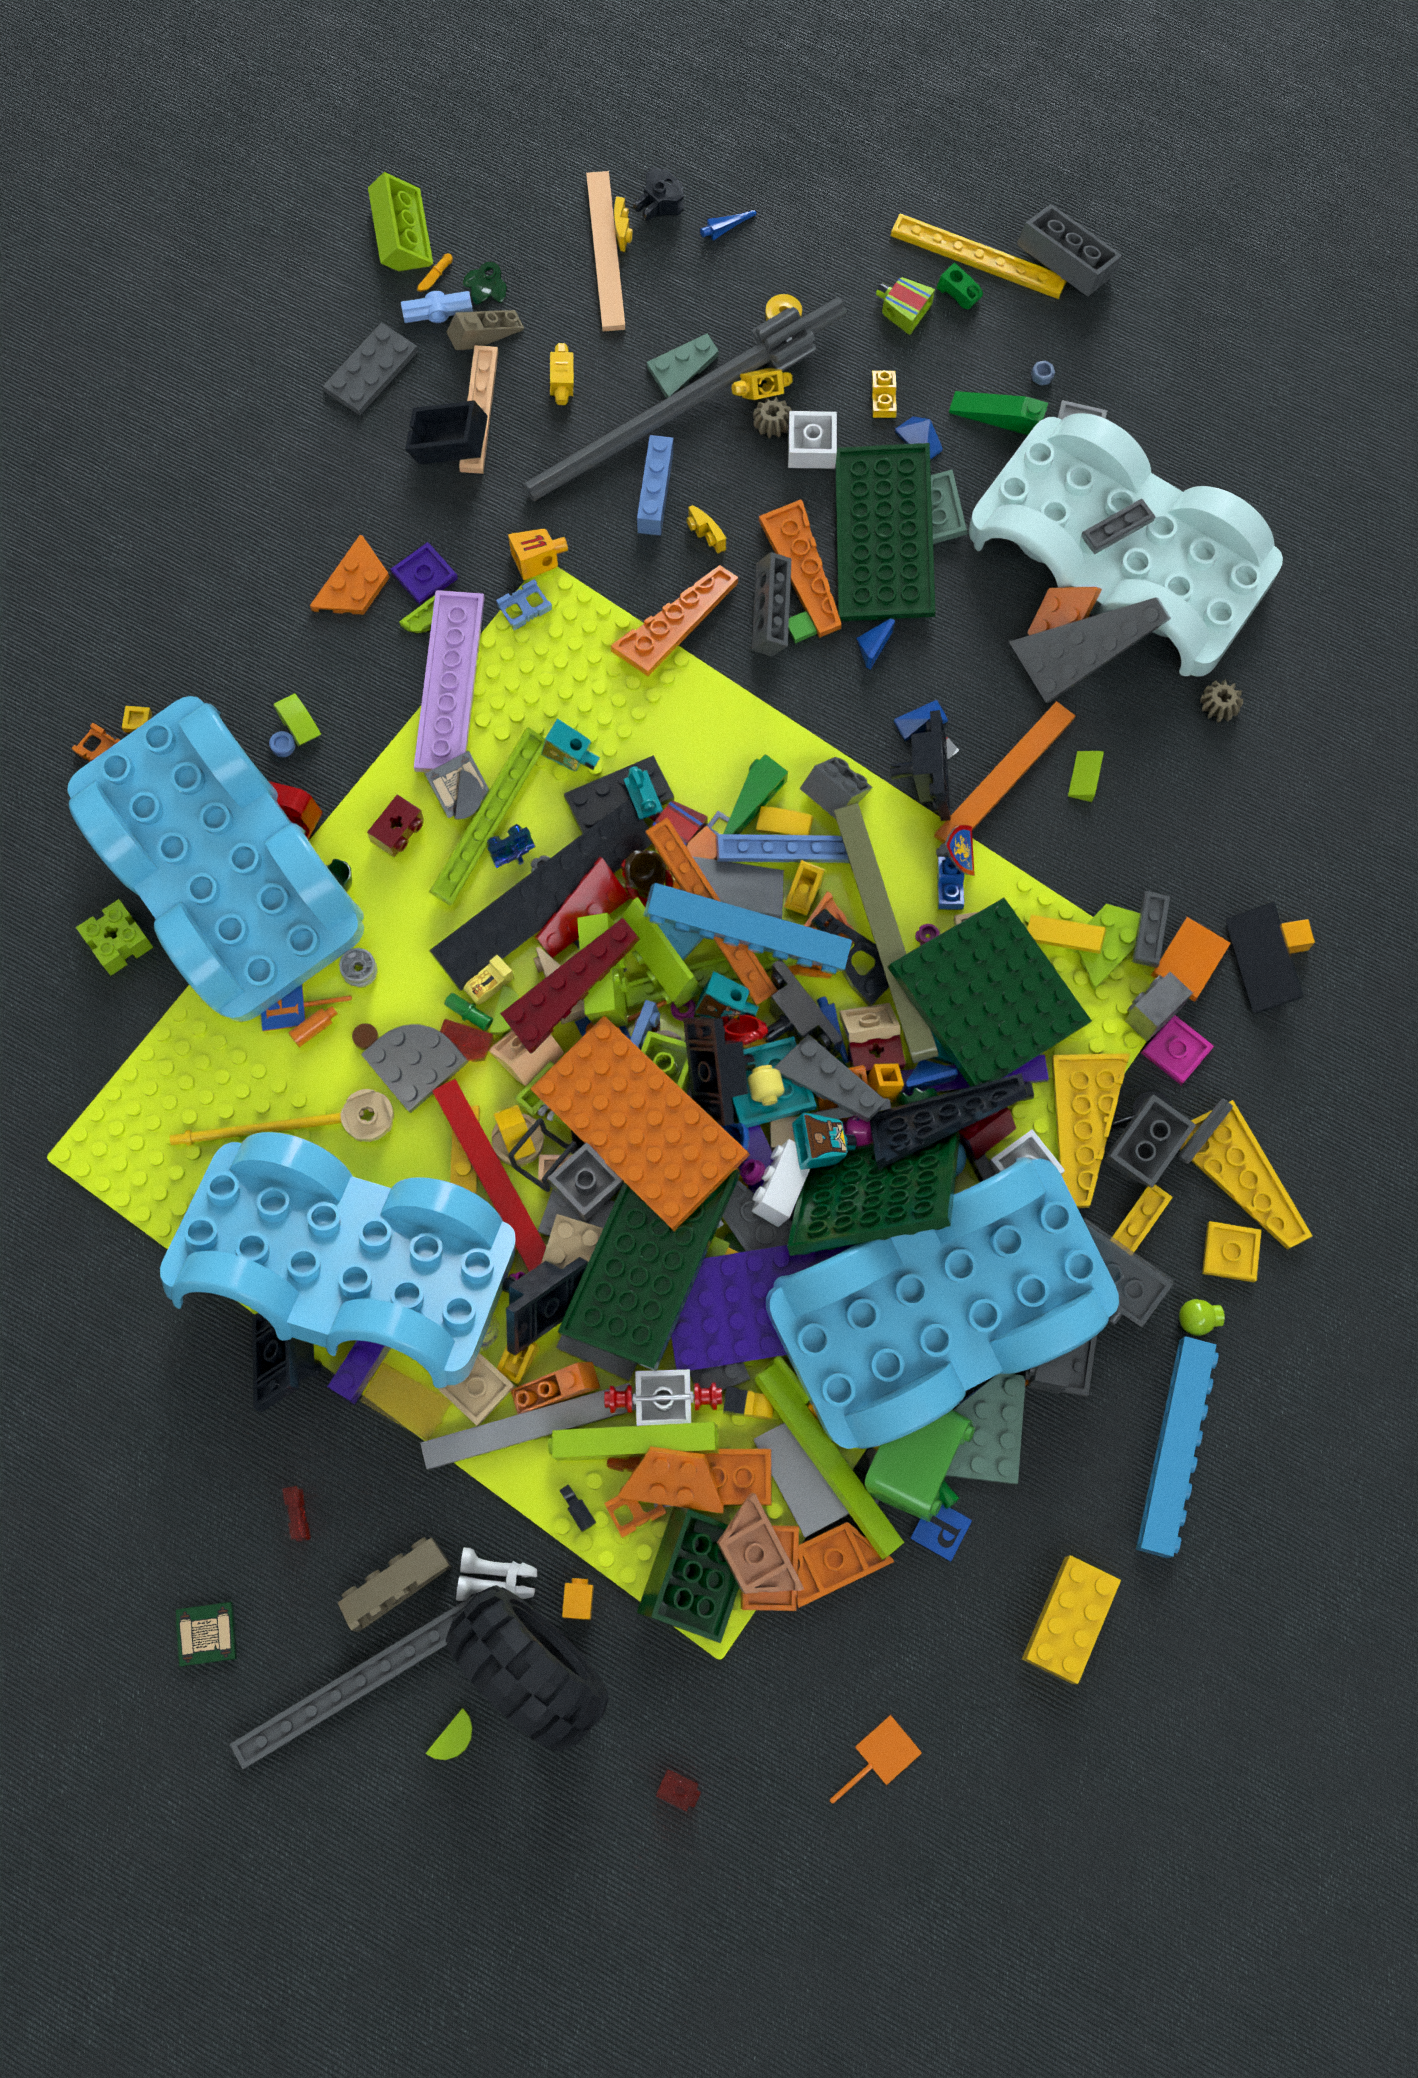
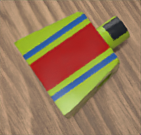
M902 277L898 279L893 288L882 282L876 291V295L884 299L883 315L907 334L911 335L932 305L935 289Z

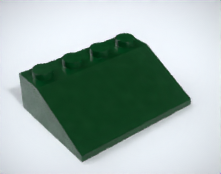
M673 1506L637 1613L721 1643L739 1590V1585L717 1544L728 1525L690 1509Z

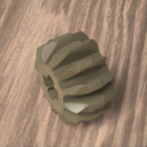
M766 397L765 403L758 402L757 409H754V427L759 429L760 435L767 433L769 439L774 434L779 438L781 432L787 434L789 430V411L792 410L787 406L785 400L778 402L776 397L774 401H770Z
M1226 679L1221 684L1215 680L1211 686H1207L1204 689L1200 703L1203 704L1202 711H1209L1208 719L1215 716L1217 723L1222 718L1228 722L1232 716L1238 715L1243 699L1240 698L1242 691L1234 690L1236 687L1235 683L1229 686Z

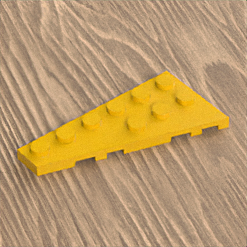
M1232 1100L1229 1102L1233 1106L1231 1111L1191 1161L1288 1250L1311 1238L1312 1234L1235 1102ZM1212 1111L1191 1120L1196 1126L1179 1149L1180 1151Z

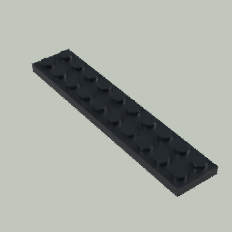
M626 800L435 945L429 952L458 990L462 991L471 978L478 975L482 969L490 964L489 961L493 957L498 955L501 959L505 958L540 931L554 913H557L565 903L566 898L577 888L582 878L593 868L594 863L599 857L604 859L614 874L622 868V861L636 850L644 851L652 844L645 833L649 827L643 819H639L636 809L629 800Z

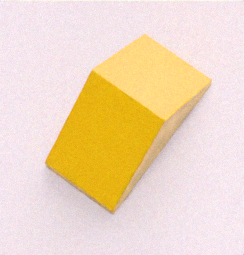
M518 1105L494 1114L508 1153L528 1131ZM531 1136L514 1155L515 1161L536 1153Z
M533 1342L517 1355L508 1352L506 1345L497 1370L507 1379L519 1385L540 1350L538 1344Z

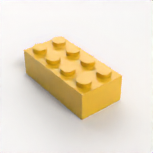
M1071 1555L1065 1557L1022 1660L1071 1684H1078L1121 1580Z

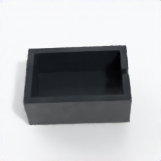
M475 400L413 408L409 426L412 430L408 431L405 450L418 464L481 458L488 415Z

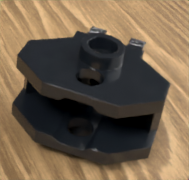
M652 168L646 173L644 194L633 203L632 208L639 212L648 206L642 214L646 221L651 220L656 215L659 217L662 215L678 216L684 211L683 185L667 170Z

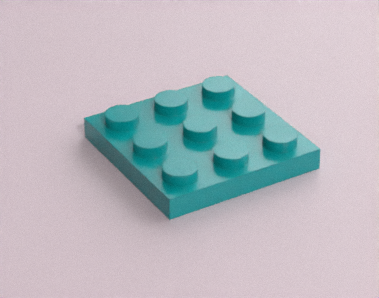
M793 1036L744 1049L743 1051L744 1056L751 1054L755 1059V1062H749L748 1065L755 1064V1068L772 1065V1068H774L797 1044ZM746 1071V1079L752 1074V1071ZM783 1076L781 1077L784 1094L777 1098L778 1102L775 1104L763 1106L762 1102L752 1100L748 1082V1094L731 1097L738 1122L744 1124L747 1128L816 1110L817 1105L811 1090L805 1087L801 1088Z

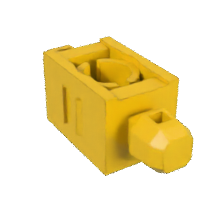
M558 343L555 347V352H550V396H555V401L558 405H566L568 397L573 396V352H568V347L565 343Z
M775 368L740 374L741 380L734 382L731 388L734 395L751 400L784 394V387L789 386L793 382L792 374ZM762 380H766L767 383H764L762 388L758 387Z

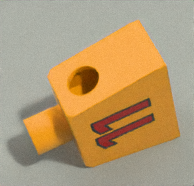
M546 529L508 534L511 555L523 580L556 568L558 566L557 554L568 551L565 537L552 540Z

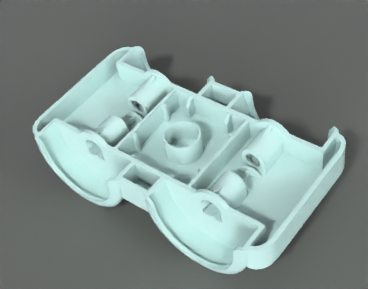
M1085 413L1072 414L1062 420L1056 417H1047L1033 428L977 503L972 513L968 532L977 551L983 548L985 541L992 538H1003L1018 544L1030 558L1045 563L1056 579L1058 588H1101L1102 591L1090 613L1093 616L1155 597L1159 598L1171 619L1154 630L1153 633L1169 637L1181 656L1182 663L1179 673L1182 676H1204L1215 668L1271 587L1283 561L1281 551L1274 546V538L1268 524L1256 509L1246 501L1228 491L1209 486H1196L1182 492L1151 473L1150 463L1146 454L1130 434L1107 419ZM1143 499L1156 516L1155 520L1094 555L1082 539V532L1136 501Z

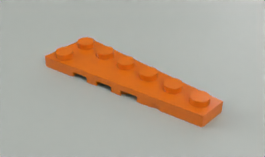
M798 500L759 516V523L774 552L792 559L791 584L805 611H807L819 638L840 630L842 624L833 596L830 593L828 580L823 571V564L810 530V523L803 501Z
M719 565L697 581L694 586L682 592L680 597L673 603H667L663 606L661 612L654 617L650 616L644 620L642 626L636 630L632 629L611 645V652L649 676L738 584V577Z

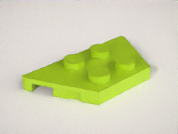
M1106 904L1087 923L1089 925L1106 927V934L1100 954L1076 950L1081 957V964L1086 969L1091 980L1090 985L1094 990L1135 948L1140 913Z

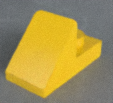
M801 860L784 907L807 916L816 893L821 887L825 869Z

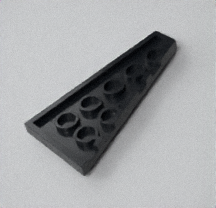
M1022 1073L877 1112L870 1119L878 1169L1028 1097Z

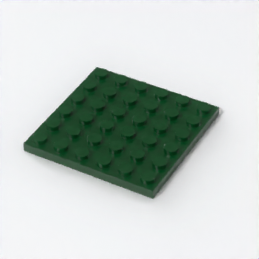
M1005 898L1000 899L895 960L887 967L970 1087L1006 1077L1092 1022Z
M959 1131L881 1169H878L873 1143L856 1146L855 1150H847V1156L835 1165L811 1168L796 1202L787 1245L790 1256L798 1254L807 1255L814 1251L833 1250L841 1246L858 1245L878 1239L887 1240L895 1236L914 1235L921 1231L940 1230L951 1226L960 1139Z

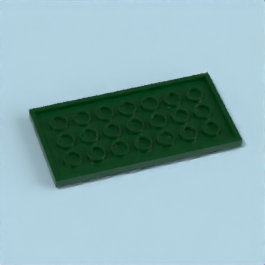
M930 443L837 448L836 503L840 621L935 617Z
M734 1170L675 1231L624 1182L558 1333L657 1371L739 1179V1171Z

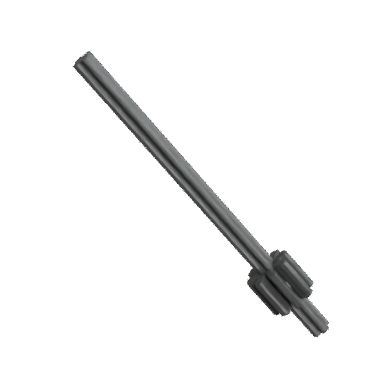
M839 297L835 298L802 318L796 308H787L752 330V336L755 339L753 341L754 347L525 482L523 486L528 492L530 499L536 501L741 379L740 374L752 372L766 363L768 368L781 369L783 372L815 353L814 335L847 315V309L843 306V301Z

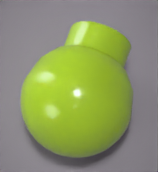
M1192 1299L1186 1302L1179 1312V1321L1182 1328L1194 1336L1207 1334L1214 1327L1223 1326L1225 1320L1221 1305H1211L1207 1301Z

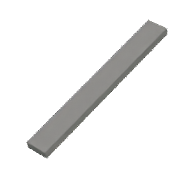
M630 1383L617 1386L615 1389L616 1391H625ZM606 1389L424 1441L420 1444L426 1469L430 1470L552 1435V1430H568L628 1412L625 1407L617 1408L615 1413H610V1408H605L604 1391H610V1389ZM632 1402V1411H635L636 1405H633Z

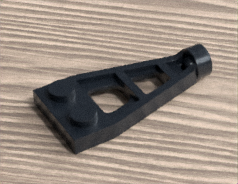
M824 908L812 919L811 923L817 930L834 935L843 933L854 942V947L849 951L845 970H842V973L856 994L868 1006H871L889 988L876 944L836 919ZM828 921L829 925L827 927H824L823 924H825ZM857 951H863L875 960L874 966L865 975H859L852 965V956Z

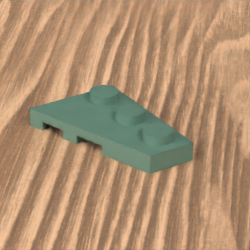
M704 334L648 361L647 368L667 399L681 388H685L697 373L700 374L718 357V349L709 335Z
M953 470L931 475L933 544L967 535L968 532Z

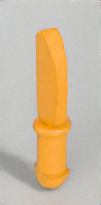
M450 253L444 254L436 266L432 267V270L418 285L417 291H427L434 285L446 267L452 263L453 256Z

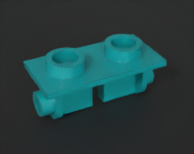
M637 766L631 767L628 777L624 779L639 819L641 820L662 812V806L647 770L642 772Z

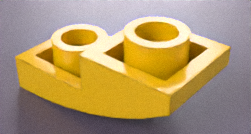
M616 196L614 206L615 234L620 251L625 252L627 243H631L633 229L629 228V209L625 208V198Z
M872 371L873 418H896L895 371Z
M693 505L689 506L686 521L690 530L695 531L698 538L705 536L707 543L710 547L713 546L717 554L725 551L726 537L719 526L702 510Z
M761 806L756 830L759 833L810 835L813 816L787 809Z

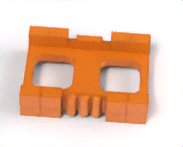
M95 723L90 725V731L81 742L71 748L76 754L89 762L120 741L118 738L115 740L106 734V731ZM91 736L101 740L100 745L93 752L84 748V744Z
M618 1496L604 1503L622 1538L636 1531L637 1526L640 1527L649 1522L648 1520L654 1521L667 1514L662 1504H658L656 1508L649 1512H644L638 1501L618 1498ZM623 1505H627L634 1518L631 1522L621 1526L614 1516V1511Z

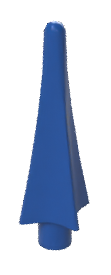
M753 210L737 215L707 219V226L700 229L701 236L704 238L710 235L714 241L736 225L755 216L757 212Z
M826 996L817 999L820 1010L841 1035L835 1004L829 1005ZM842 1041L840 1055L843 1061L848 1063L849 1057Z

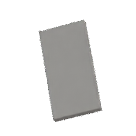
M785 1423L753 1439L758 1449L772 1450V1477L804 1538L849 1514Z

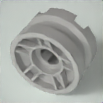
M353 948L345 952L340 959V972L349 985L362 988L370 985L375 980L378 972L377 964L371 953L367 950ZM355 966H361L363 967V969L361 971H355Z

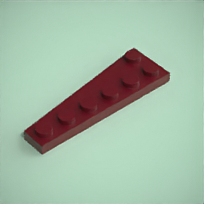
M621 918L500 1013L529 1053L532 1054L554 1031L553 1028L563 1018H567L572 1012L571 1009L581 999L583 1000L589 994L588 991L598 981H601L610 972V969L616 966L640 940L624 918Z

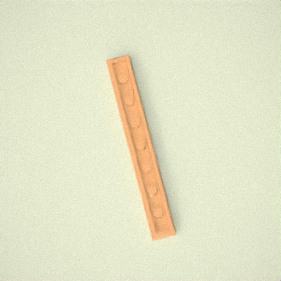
M609 171L586 173L602 331L625 330Z

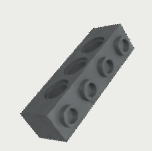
M770 552L756 563L752 651L772 657L788 646L792 562L791 558Z

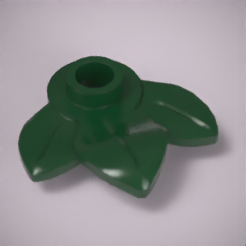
M486 262L479 269L471 270L463 280V286L471 288V296L475 305L481 304L490 296L499 303H502L505 299L507 287L501 279L500 267L494 262ZM488 270H493V274L490 276H487L486 272Z

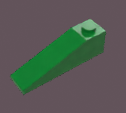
M955 391L949 413L1029 435L1033 428L1044 419L1048 403L1025 396Z
M766 754L760 760L756 759L750 765L749 774L723 834H741L758 815L761 806H766L787 782L788 771Z

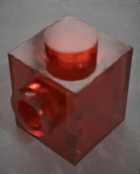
M668 1768L656 1797L687 1812L689 1806L695 1807L701 1791L697 1790L699 1783Z

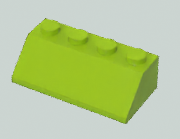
M383 172L368 187L380 263L397 271L430 267L433 265L420 188Z
M637 897L621 917L625 919L640 938L634 945L636 950L632 953L640 965L646 963L650 969L646 973L654 985L658 982L661 984L663 990L660 993L668 1004L673 1002L679 1008L703 990L659 926L649 922V917L643 916L645 907Z

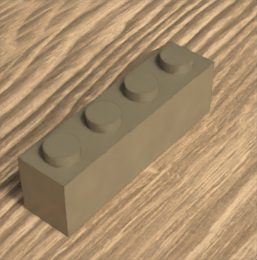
M424 1537L411 1546L413 1551L405 1556L402 1553L388 1562L390 1567L382 1572L379 1569L365 1578L367 1583L358 1589L356 1586H353L341 1595L343 1599L338 1602V1605L351 1631L360 1632L452 1567L433 1538L427 1540Z

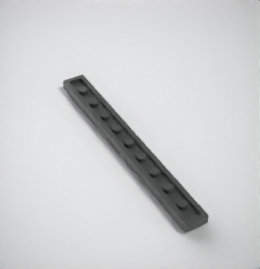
M475 1595L232 1742L230 1746L242 1769L248 1768L447 1646L446 1637L453 1618Z

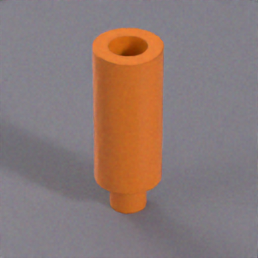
M333 1006L325 1011L321 1008L288 1032V1034L300 1048L333 1023L331 1019L338 1013Z

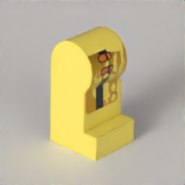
M498 955L493 957L489 961L490 964L482 969L478 975L471 978L464 986L463 990L477 1005L484 1003L502 989L503 985L506 986L514 979L512 970Z

